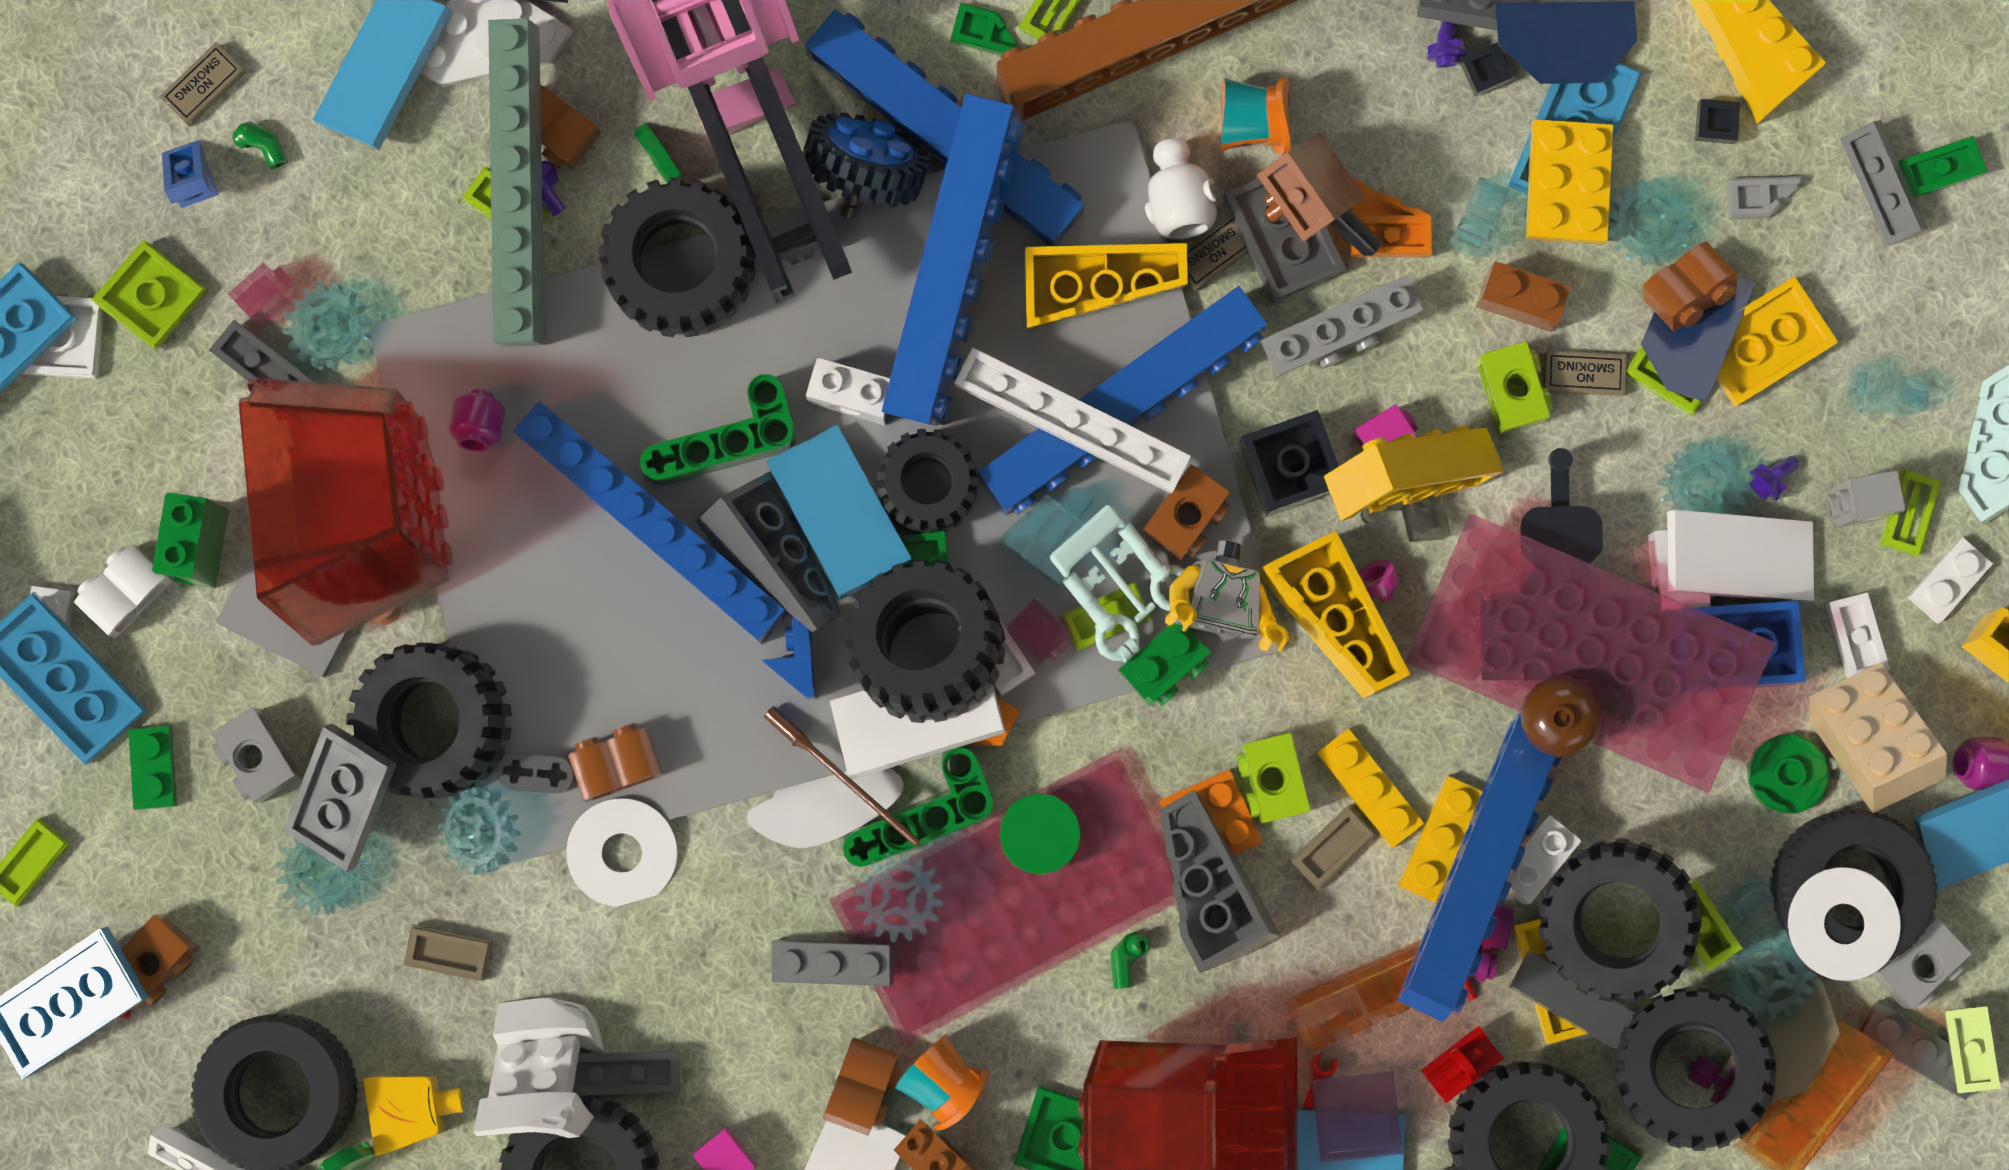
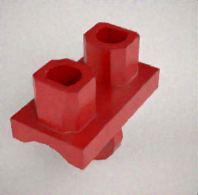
M1477 1026L1420 1071L1444 1103H1447L1505 1058L1491 1043L1481 1027Z

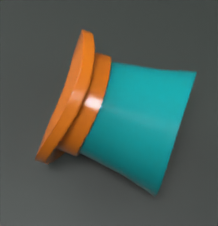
M1223 77L1221 85L1220 152L1258 144L1272 146L1277 155H1284L1290 151L1291 139L1288 109L1291 89L1290 77H1280L1276 86L1269 85L1268 88L1244 84Z
M945 1034L916 1060L897 1083L895 1089L932 1111L930 1114L938 1120L932 1126L936 1131H940L957 1123L977 1103L988 1086L991 1073L986 1068L983 1071L976 1066L970 1068L956 1050L948 1035Z

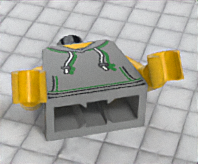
M1219 541L1215 560L1205 559L1194 562L1192 566H1188L1170 585L1169 602L1171 612L1165 618V623L1168 625L1173 623L1183 625L1182 631L1184 632L1191 627L1241 640L1258 637L1259 632L1262 635L1259 641V648L1263 651H1268L1272 642H1274L1278 647V651L1281 652L1289 640L1287 630L1277 625L1264 586L1260 583L1259 572L1239 567L1243 547L1239 543Z

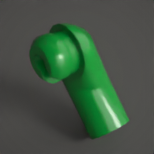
M244 122L239 124L233 132L232 139L234 144L241 149L249 148L250 146L261 149L271 170L288 163L273 130L253 122Z
M1138 932L1129 933L1111 950L1110 960L1114 989L1133 987L1131 966L1143 954L1146 955L1150 949V940L1146 935Z

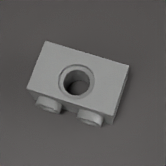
M1898 471L1850 478L1830 488V495L1826 497L1827 514L1830 519H1835L1836 528L1885 520L1905 511Z
M251 707L211 733L216 741V744L212 745L215 754L225 766L231 765L237 775L233 782L245 800L251 798L253 802L262 803L303 777L261 709ZM257 746L262 752V761L257 767L251 769L246 763V754L252 747Z
M1933 917L1929 920L1930 925L1925 929L1926 932L1923 936L1919 937V941L1916 944H1912V948L1906 950L1901 956L1888 960L1883 967L1871 974L1901 1008L1914 1009L1917 1007L1921 1009L1936 997L1937 993L1934 989L1945 979L1947 982L1955 979L1966 968L1963 962L1971 955V952L1938 917ZM1921 955H1924L1930 964L1929 971L1924 977L1919 976L1915 970V962Z

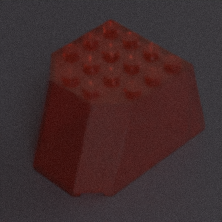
M264 378L250 379L247 386L251 393L248 397L240 399L239 413L257 599L310 645L314 646L320 645L449 581L448 566L453 565V555L449 543L445 542L444 528H448L449 520L444 504L440 503L439 491L444 490V478L440 467L435 465L430 449L426 420L423 415H418L411 401L407 402L401 393L394 388Z
M1139 1036L1099 1040L1083 1084V1092L1079 1098V1113L1083 1118V1135L1079 1141V1156L1083 1160V1170H1298L1297 1037Z

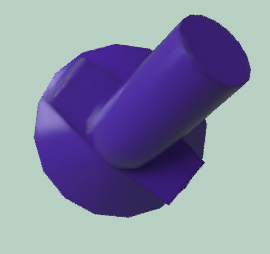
M1442 21L1437 36V43L1427 46V61L1436 62V68L1459 65V58L1467 55L1463 39H1453L1457 28L1456 23Z
M542 161V201L554 217L565 210L566 207L551 187L559 181L555 166L550 162Z
M1788 456L1770 470L1763 464H1760L1749 472L1753 480L1748 485L1762 500L1766 501L1771 497L1774 501H1777L1786 490L1781 481L1799 468V462L1795 457Z

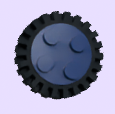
M827 113L826 117L820 115L816 120L812 121L802 152L817 183L827 182L826 189L832 192L837 189L842 190L841 196L845 197V201H843L840 215L848 219H854L859 203L867 204L868 199H871L875 206L881 207L884 206L885 201L890 207H898L899 203L905 206L910 204V201L914 202L917 199L930 163V157H927L928 152L926 149L920 148L921 143L917 140H909L911 135L906 132L897 134V127L881 120L872 118V122H867L863 115L856 114L855 119H852L848 113H840L839 117L834 113Z

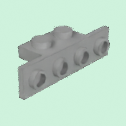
M1404 275L1268 336L1260 342L1277 377L1306 364L1312 367L1320 363L1322 369L1343 360L1342 353L1356 347L1359 353L1379 344L1378 337L1383 334L1386 328L1423 312V308L1407 275Z

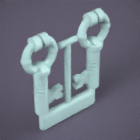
M1106 505L1050 555V559L1062 575L1066 577L1062 581L1096 623L1095 641L1099 653L1112 661H1123L1126 663L1140 650L1138 647L1139 633L1136 623L1142 621L1156 608V605L1170 611V602L1160 593V583L1166 581L1170 575L1179 576L1185 569L1178 565L1163 564L1157 555L1151 551L1152 549L1148 547L1149 545L1130 522L1125 524L1111 505ZM1117 527L1121 528L1118 533L1123 538V541L1120 543L1119 548L1115 547L1109 554L1111 557L1117 555L1118 558L1115 560L1117 565L1123 563L1127 559L1126 556L1135 553L1141 559V562L1144 563V566L1151 574L1150 591L1154 603L1150 602L1146 607H1144L1096 546ZM1091 551L1137 608L1139 613L1134 617V621L1122 614H1108L1103 606L1099 604V601L1093 597L1091 590L1094 588L1095 583L1099 584L1106 578L1103 574H1096L1099 571L1097 566H1093L1087 572V577L1079 578L1075 572L1070 574V569L1088 552ZM1115 624H1120L1129 632L1130 638L1114 651L1105 643V633L1112 630Z

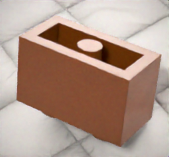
M1494 261L1487 271L1476 307L1552 332L1560 322L1571 286Z

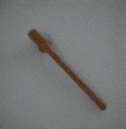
M775 706L766 712L764 718L792 742L793 747L797 746L808 751L915 847L920 843V839L814 747L807 736L806 730H801Z

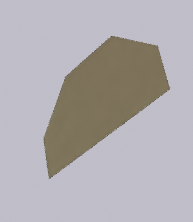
M1786 962L1779 969L1754 1014V1018L1759 1024L1764 1026L1768 1033L1769 1041L1775 1054L1776 1081L1772 1102L1810 1091L1841 1035L1822 979ZM1732 1055L1720 1074V1077L1725 1080L1732 1067H1735ZM1715 1084L1713 1090L1720 1092L1721 1087ZM1731 1085V1086L1728 1088V1090L1724 1093L1725 1096H1726L1727 1093L1730 1091L1732 1085Z

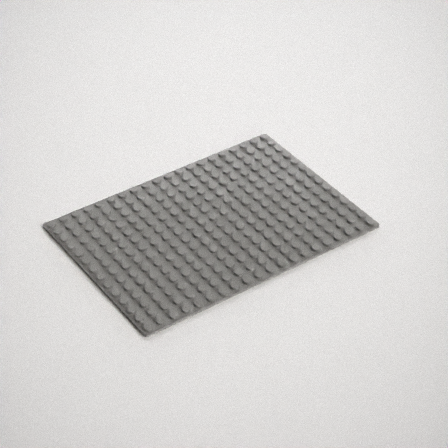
M1132 121L1115 123L1018 151L1029 162L1033 158L1041 162L1051 172L1049 178L1058 185L1062 186L1063 183H1066L1082 196L1080 202L1084 204L1083 214L1057 246L1169 244L1168 238L1163 237L1158 232L1155 224L1153 225L1149 221L1145 211V204L1149 202L1148 185L1150 175L1136 126ZM945 170L927 174L917 199L914 202L910 201V204L905 206L899 203L898 207H890L886 201L883 207L875 206L873 201L868 199L867 204L859 203L855 218L848 219L840 215L845 197L824 202L852 273L833 280L819 244L813 246L814 257L807 260L802 251L797 253L800 260L797 264L792 265L787 258L781 259L795 296L776 304L756 256L754 258L756 268L754 281L749 283L750 293L746 301H740L736 306L738 312L730 320L726 317L717 322L719 327L710 332L707 328L698 330L697 336L686 338L684 333H675L674 338L662 336L660 331L652 330L649 332L641 328L635 320H630L614 301L604 283L600 271L602 263L543 278L545 346L505 347L493 342V292L371 325L369 335L449 643L452 646H457L458 649L469 650L478 655L479 662L488 663L496 671L492 677L494 681L503 682L507 693L501 696L503 704H511L512 716L505 717V727L512 728L510 740H502L500 748L506 751L503 757L508 754L521 753L556 756L567 759L570 762L568 754L576 751V743L593 737H598L599 743L615 737L613 733L615 729L636 723L638 729L643 727L648 729L663 772L662 776L590 802H585L576 779L570 790L559 794L518 791L506 788L497 777L499 762H492L490 767L493 769V773L485 782L504 856L508 862L516 863L566 849L569 834L579 817L588 809L603 801L619 798L637 800L657 810L668 821L834 775L808 751L797 746L793 747L792 742L764 718L766 712L773 706L777 707L801 730H806L813 746L843 772L847 771L830 700L864 690L848 664L845 655L848 649L843 642L844 630L851 628L846 620L848 611L851 607L858 608L859 603L855 597L861 590L840 600L834 587L830 586L841 615L816 631H811L816 699L808 700L762 661L764 659L794 657V651H787L785 640V627H792L793 615L785 609L788 613L768 638L760 644L523 442L513 430L538 401L542 402L715 551H717L697 524L696 520L722 496L769 472L770 469L767 466L766 460L774 456L667 485H658L649 480L640 467V458L644 450L653 444L753 418L747 388L750 381L760 374L775 376L783 386L796 431V440L792 447L838 425L880 503L881 500L876 481L877 472L880 467L879 461L882 455H886L888 452L887 447L892 442L897 443L901 440L900 436L907 432L909 435L917 433V429H926V432H934V429L943 431V434L950 437V435L956 437L962 446L965 445L970 451V456L975 461L978 476L979 470L1033 433L1038 427L955 387L954 380H951L947 393L948 396H952L951 409L947 420L940 419L939 426L928 425L888 414L884 426L808 404L806 399L807 389L817 358L883 377H891ZM804 208L764 218L772 238L809 223ZM1003 211L999 224L992 223L989 239L994 240L991 258L988 264L982 263L978 277L983 279L982 292L978 303H971L968 317L973 319L972 330L968 341H961L957 356L963 358V367L973 347L1079 400L1191 319L1182 288L1027 330L1025 247H1046L1047 245ZM707 234L642 251L640 258L642 272L648 282L660 291L679 293L693 289L709 276L715 265L713 242ZM1206 373L1196 380L1199 386L1187 396L1180 399L1176 394L1164 403L1167 409L1150 422L1142 418L1132 425V427L1190 455L1191 457L1182 475L1192 464L1230 491L1225 500L1230 505V508L1217 525L1210 521L1201 534L1207 539L1194 557L1186 554L1179 561L1142 534L1144 527L1169 493L1100 458L1083 469L1080 464L1076 465L1066 473L1069 479L1051 492L1047 487L1034 495L1037 502L1019 515L1014 510L1005 515L978 478V493L976 501L974 500L972 510L968 516L965 515L961 519V523L956 527L951 526L946 529L945 539L948 563L951 564L954 572L957 568L961 567L971 574L974 581L981 583L991 599L1001 622L1036 673L1004 696L1000 694L994 685L997 698L1021 710L1014 725L1136 692L1118 672V669L1125 662L1112 661L1105 658L1099 653L1096 644L1081 651H1076L1061 614L1081 605L1062 582L1066 577L1062 575L1050 559V555L1104 506L1111 505L1125 524L1130 522L1163 564L1178 565L1186 569L1197 561L1205 559L1215 560L1219 541H1231L1243 545L1239 567L1259 571L1262 568ZM764 386L757 391L756 400L762 404H769L776 399L777 390L772 386ZM473 389L490 391L494 394V398L501 402L505 408L499 442L489 446L488 450L482 452L461 448L458 446L457 440L449 433L455 399L461 395L469 394ZM774 424L767 430L766 438L774 443L780 442L786 438L788 428L782 424ZM742 434L732 436L727 444L728 450L733 453L744 451L748 446L749 439ZM705 445L694 446L690 450L689 460L695 464L706 461L710 454L709 448ZM679 450L674 453L678 459L665 461L662 456L656 457V464L650 467L655 468L658 473L665 472L664 465L676 461L680 469L685 468V465L680 458ZM924 460L917 462L907 470L904 476V489L910 499L920 504L937 503L944 499L951 489L952 479L950 472L943 464L937 461ZM1186 505L1178 510V517L1182 523L1194 525L1200 521L1199 511L1195 507ZM886 511L899 536L921 534L919 531L913 530V532L905 530L904 526L899 523L896 524ZM798 523V526H799V528H800V530H801L802 535L805 536V534H804V532H803L801 526H800L799 523ZM1117 527L1096 546L1127 585L1136 583L1146 606L1150 602L1154 603L1150 591L1151 574L1144 566V563L1141 562V559L1135 553L1126 556L1127 559L1123 563L1117 565L1115 562L1118 558L1117 555L1111 557L1109 554L1115 547L1119 548L1120 543L1123 541V538L1118 533L1121 528ZM811 549L809 552L816 568L824 571L814 550ZM1091 551L1070 569V574L1075 572L1079 578L1087 577V572L1093 566L1098 567L1099 571L1096 574H1103L1106 578L1099 584L1095 583L1094 588L1091 590L1093 597L1096 599L1121 589ZM1170 575L1166 581L1160 583V593L1168 601L1169 587L1178 577L1176 575ZM1260 579V583H1262L1264 586L1267 598L1269 600L1271 609L1276 619L1268 588ZM874 584L865 587V589L869 591ZM1156 605V608L1149 613L1151 620L1136 626L1139 633L1138 647L1140 650L1169 626L1165 623V618L1171 611L1164 610ZM928 613L911 619L900 628L894 637L890 650L891 661L894 665L908 670H922L939 664L951 654L959 640L960 632L957 629L960 626L959 622L954 617L942 613ZM1189 627L1204 646H1208L1212 651L1205 658L1210 665L1201 673L1279 652L1274 642H1272L1268 651L1261 650L1259 648V641L1262 635L1259 632L1258 637L1241 640ZM1125 631L1106 639L1105 643L1110 646L1111 650L1116 651L1130 638L1129 632ZM516 760L513 767H507L506 775L512 776L513 783H518V779L521 776L533 777V769L520 767V760ZM555 764V768L552 771L540 770V778L553 780V787H558L560 780L567 779V772L560 769V764Z

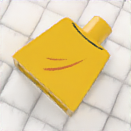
M375 1075L363 1078L375 1156L389 1153L445 1132L443 1116L465 1111L462 1089L455 1088L439 1091L436 1075Z

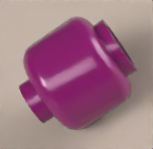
M473 389L469 394L461 395L455 399L449 433L457 440L458 446L474 452L486 451L489 446L495 445L500 440L505 408L501 402L494 398V394L490 391Z
M1972 737L1965 740L1953 756L1952 765L1955 775L1967 788L1974 790H1983L2008 780L2009 744L2004 739L1997 737Z

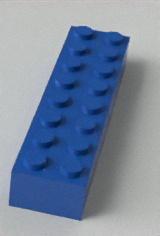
M965 93L881 412L939 426L940 419L947 420L952 405V396L947 395L951 380L956 381L963 362V358L957 355L961 341H968L973 325V319L968 317L972 302L978 303L983 288V279H979V272L982 263H989L993 250L994 240L989 239L992 223L998 225L1003 213L1004 201L1000 200V193L1003 184H1010L1015 162L1010 161L1013 145L1020 146L1024 134L1025 122H1021V114L1013 105Z

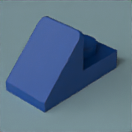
M199 140L162 153L164 191L171 204L178 202L180 207L184 208L218 195Z
M793 616L792 627H785V640L787 651H794V657L764 659L762 661L806 699H816L811 631Z

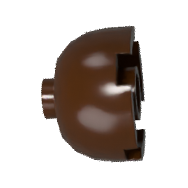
M1569 676L1550 677L1537 683L1526 695L1521 708V727L1528 741L1540 752L1553 757H1573L1586 751L1598 738L1603 725L1602 706L1596 693L1584 682ZM1555 713L1558 714L1557 721H1554ZM1567 715L1570 716V720H1568V723L1566 722Z

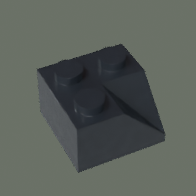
M1318 410L1241 437L1239 446L1265 517L1303 505L1330 493L1324 476L1338 468L1339 465Z

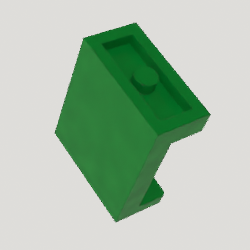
M166 493L152 571L159 575L173 576V582L216 588L229 510L204 497Z

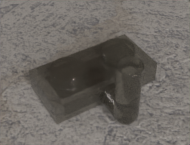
M1434 494L1404 505L1401 501L1386 506L1387 508L1383 511L1369 513L1368 508H1365L1360 514L1363 522L1371 524L1389 511L1402 510L1409 542L1443 540L1451 535L1442 496L1435 497Z

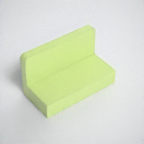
M1977 1004L1975 1007L1944 1010L1957 1092L1966 1093L2001 1089L1988 1007L1985 1004Z

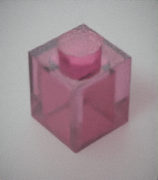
M265 262L259 265L228 293L236 304L261 329L268 326L298 299L290 289L296 283L280 266L273 271Z
M1035 598L1007 627L1009 634L1040 663H1043L1048 657L1054 662L1070 645L1065 640L1070 634V630Z

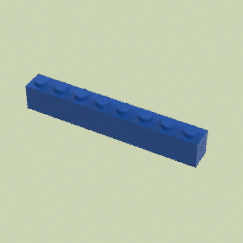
M834 9L806 42L807 56L900 130L911 135L910 137L913 140L920 142L921 146L938 160L947 165L961 112V107L956 104L958 101L956 96L941 85L936 89L925 80L927 77L926 73L915 63L908 61L905 64L894 56L896 50L886 40L879 36L875 40L863 31L865 29L864 24L849 12L842 15ZM1013 145L1010 161L1015 162L1012 179L1009 185L1003 184L1000 193V200L1004 201L1003 211L1047 246H1057L1083 214L1084 204L1080 202L1082 196L1066 183H1063L1062 186L1058 185L1049 178L1051 172L1041 162L1034 158L1029 162L1018 153L1020 150L1019 146Z
M1237 286L1080 398L1079 401L1130 426L1142 418L1150 422L1167 409L1164 403L1177 394L1182 399L1199 386L1196 380L1209 371L1214 376L1232 362L1229 356L1242 348L1244 353L1258 345L1264 339L1261 333L1264 332L1267 323L1241 287ZM1038 428L979 470L978 478L1005 515H1008L1013 510L1019 515L1037 502L1034 495L1046 487L1050 492L1055 490L1069 479V476L1066 474L1069 470L1078 464L1083 469L1096 461L1098 457Z
M538 401L515 427L513 432L523 442L760 644L768 638L788 613L784 608L542 402Z
M1521 710L1508 727L1397 1001L1441 1022L1453 1011L1459 1013L1467 999L1469 990L1463 988L1468 975L1473 977L1481 964L1483 954L1479 953L1478 949L1482 939L1488 941L1494 931L1497 918L1493 917L1492 914L1496 904L1501 906L1510 891L1511 883L1506 881L1510 869L1516 870L1524 856L1525 848L1520 846L1524 834L1529 836L1537 823L1539 813L1535 812L1534 809L1538 800L1543 801L1551 788L1553 779L1548 777L1552 766L1557 767L1562 757H1553L1540 752L1528 741L1521 727Z

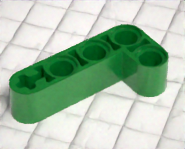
M760 374L750 381L747 395L753 418L647 447L640 458V467L643 473L653 483L667 485L775 456L792 448L796 440V431L786 394L780 380L770 374ZM764 386H772L777 390L776 399L769 404H762L756 400L757 391ZM782 424L788 428L786 438L776 443L769 441L766 438V433L770 426ZM736 434L745 435L749 439L747 448L740 453H733L728 450V441ZM696 445H705L710 451L707 460L698 464L692 463L689 460L690 450ZM679 450L680 458L685 465V468L680 469L676 461L664 465L665 472L658 473L655 468L650 467L656 464V457L662 456L665 461L678 459L674 453Z
M960 746L944 751L941 755L940 764L949 787L948 790L890 812L898 821L905 822L910 827V831L921 840L917 846L979 822L988 817L992 811L993 800L978 760L969 747ZM958 753L965 754L970 758V766L962 774H954L948 769L949 759ZM978 791L985 796L984 805L978 811H968L963 807V798L969 792ZM940 806L947 811V819L942 825L931 826L925 821V814L931 807ZM881 816L846 834L842 843L845 858L849 863L858 867L869 866L915 846L907 839L903 841L890 839L887 835L890 824ZM880 828L881 838L886 848L880 850L877 841L867 846L868 854L861 856L858 850L851 852L850 849L854 847L855 838L861 837L863 842H869L876 839L873 830Z

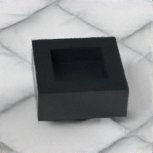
M1498 42L1463 56L1460 59V65L1475 97L1507 84L1514 78Z
M1700 99L1697 104L1695 141L1734 145L1738 141L1740 102Z

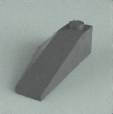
M771 471L722 496L696 522L720 555L810 631L814 632L841 615V611L824 571L816 568L809 552L812 547L808 539L802 535L795 515Z
M1193 790L1160 809L1167 857L1170 859L1174 885H1172L1173 894L1177 900L1180 922H1178L1180 936L1199 973L1246 956L1280 937L1281 935L1262 899L1197 791Z

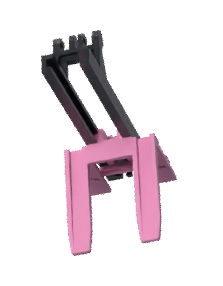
M607 0L613 24L649 101L657 99L655 91L677 83L679 89L688 87L776 304L795 296L781 259L787 258L792 265L800 262L797 253L802 251L807 260L814 257L813 246L819 244L833 280L852 273L848 259L762 55L770 53L767 47L770 44L787 37L790 38L792 43L799 41L786 1ZM736 68L740 74L745 72L748 74L809 221L808 224L774 238L769 233L710 89L711 86L716 84L714 76Z

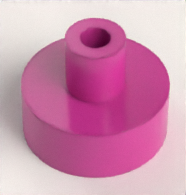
M1378 560L1371 562L1358 572L1371 599L1378 598L1380 602H1388L1394 597L1393 590L1399 583V576L1390 561Z

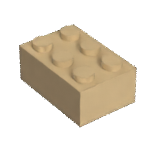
M1881 662L1809 696V721L1872 813L1946 778V751Z

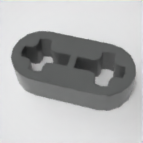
M513 753L503 757L497 767V777L500 783L506 788L518 791L564 793L570 790L576 779L571 763L567 759L556 756ZM516 760H520V767L533 769V777L521 776L518 779V783H513L512 776L506 775L507 767H513ZM555 764H560V769L567 772V779L560 780L558 787H553V780L540 778V770L552 771L555 768Z

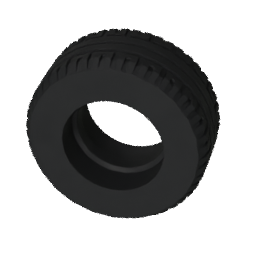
M1867 810L1832 812L1807 821L1803 826L1797 828L1796 832L1792 833L1788 837L1789 839L1783 843V848L1779 850L1778 858L1774 861L1775 867H1772L1773 877L1770 880V883H1772L1770 890L1773 895L1771 897L1772 903L1774 902L1775 905L1773 908L1778 915L1777 919L1782 923L1781 927L1787 931L1788 936L1789 909L1799 888L1812 876L1822 872L1826 863L1834 854L1848 849L1864 851L1879 863L1886 878L1887 889L1898 907L1901 926L1900 936L1896 949L1889 960L1895 959L1896 956H1901L1906 950L1912 948V944H1916L1919 941V937L1923 936L1926 932L1925 929L1929 927V920L1934 915L1933 909H1936L1935 899L1938 896V893H1936L1938 885L1935 883L1937 876L1933 870L1935 867L1930 862L1931 857L1927 854L1925 846L1921 845L1920 839L1915 837L1914 833L1908 830L1904 824L1898 823V820L1889 818L1885 814L1880 815L1878 812L1872 813ZM1828 912L1824 919V928L1827 935L1839 944L1855 942L1860 938L1864 930V925L1852 927L1838 923Z
M269 1014L248 1018L230 1026L228 1030H224L219 1037L212 1041L213 1044H210L206 1049L207 1051L201 1056L202 1060L197 1064V1071L193 1075L195 1079L191 1087L193 1088V1092H191V1098H193L191 1106L194 1108L193 1117L196 1118V1126L200 1128V1134L202 1137H205V1142L212 1147L211 1149L215 1153L219 1154V1157L226 1159L231 1165L235 1164L236 1167L244 1168L245 1170H292L301 1167L326 1154L341 1139L343 1133L348 1128V1123H351L352 1114L356 1108L354 1105L357 1103L356 1093L358 1092L355 1067H352L353 1062L348 1056L347 1049L343 1048L344 1045L341 1041L337 1040L335 1034H331L329 1029L324 1028L318 1022H313L312 1019L294 1014ZM267 1054H283L293 1058L303 1068L310 1084V1103L304 1118L298 1124L285 1131L272 1132L257 1127L246 1116L240 1101V1082L244 1071L254 1060Z

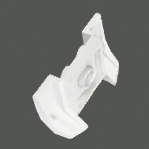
M549 997L498 1003L492 1034L498 1047L488 1098H482L479 1101L474 1126L475 1135L540 1132L556 1134L567 1138L579 1137L594 1118L586 1109L577 1093H572L580 1046L595 1053L604 1052L600 1030L595 1018L584 1005Z

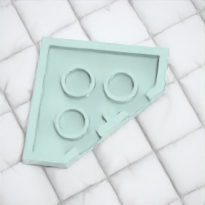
M2009 365L1982 382L1979 395L1980 400L1970 435L1965 467L1958 489L1982 525L2009 509Z

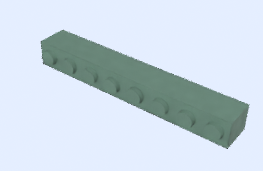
M528 18L488 20L493 342L505 347L545 346L539 27Z

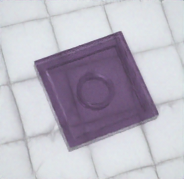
M1394 1071L1311 1079L1321 1163L1403 1154Z

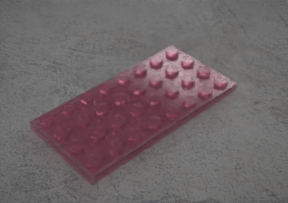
M1470 513L1405 662L1520 712L1526 695L1537 683L1557 676H1569L1580 680L1596 693L1602 706L1603 725L1594 744L1709 793L1776 643ZM1557 713L1554 715V721H1557ZM1567 715V719H1566V722H1567V723H1568V720H1570V716H1569V715Z
M1116 750L1032 793L1057 797L1067 803L1077 816L1080 828L1078 849L1071 861L1058 871L1043 875L1026 873L1014 866L1003 853L999 833L1001 820L1011 806L1009 805L829 899L850 942L894 943V984L891 986L873 987L903 1045L1177 901L1173 894L1172 885H1174V877L1172 876L1170 859L1167 857L1165 843Z

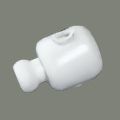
M1181 138L1163 140L1155 146L1153 159L1161 170L1150 179L1148 185L1149 202L1145 204V211L1149 221L1153 225L1155 224L1156 229L1163 237L1172 240L1188 239L1206 233L1213 227L1217 217L1216 197L1213 195L1211 186L1214 184V181L1209 178L1202 167L1188 163L1191 152L1190 147Z

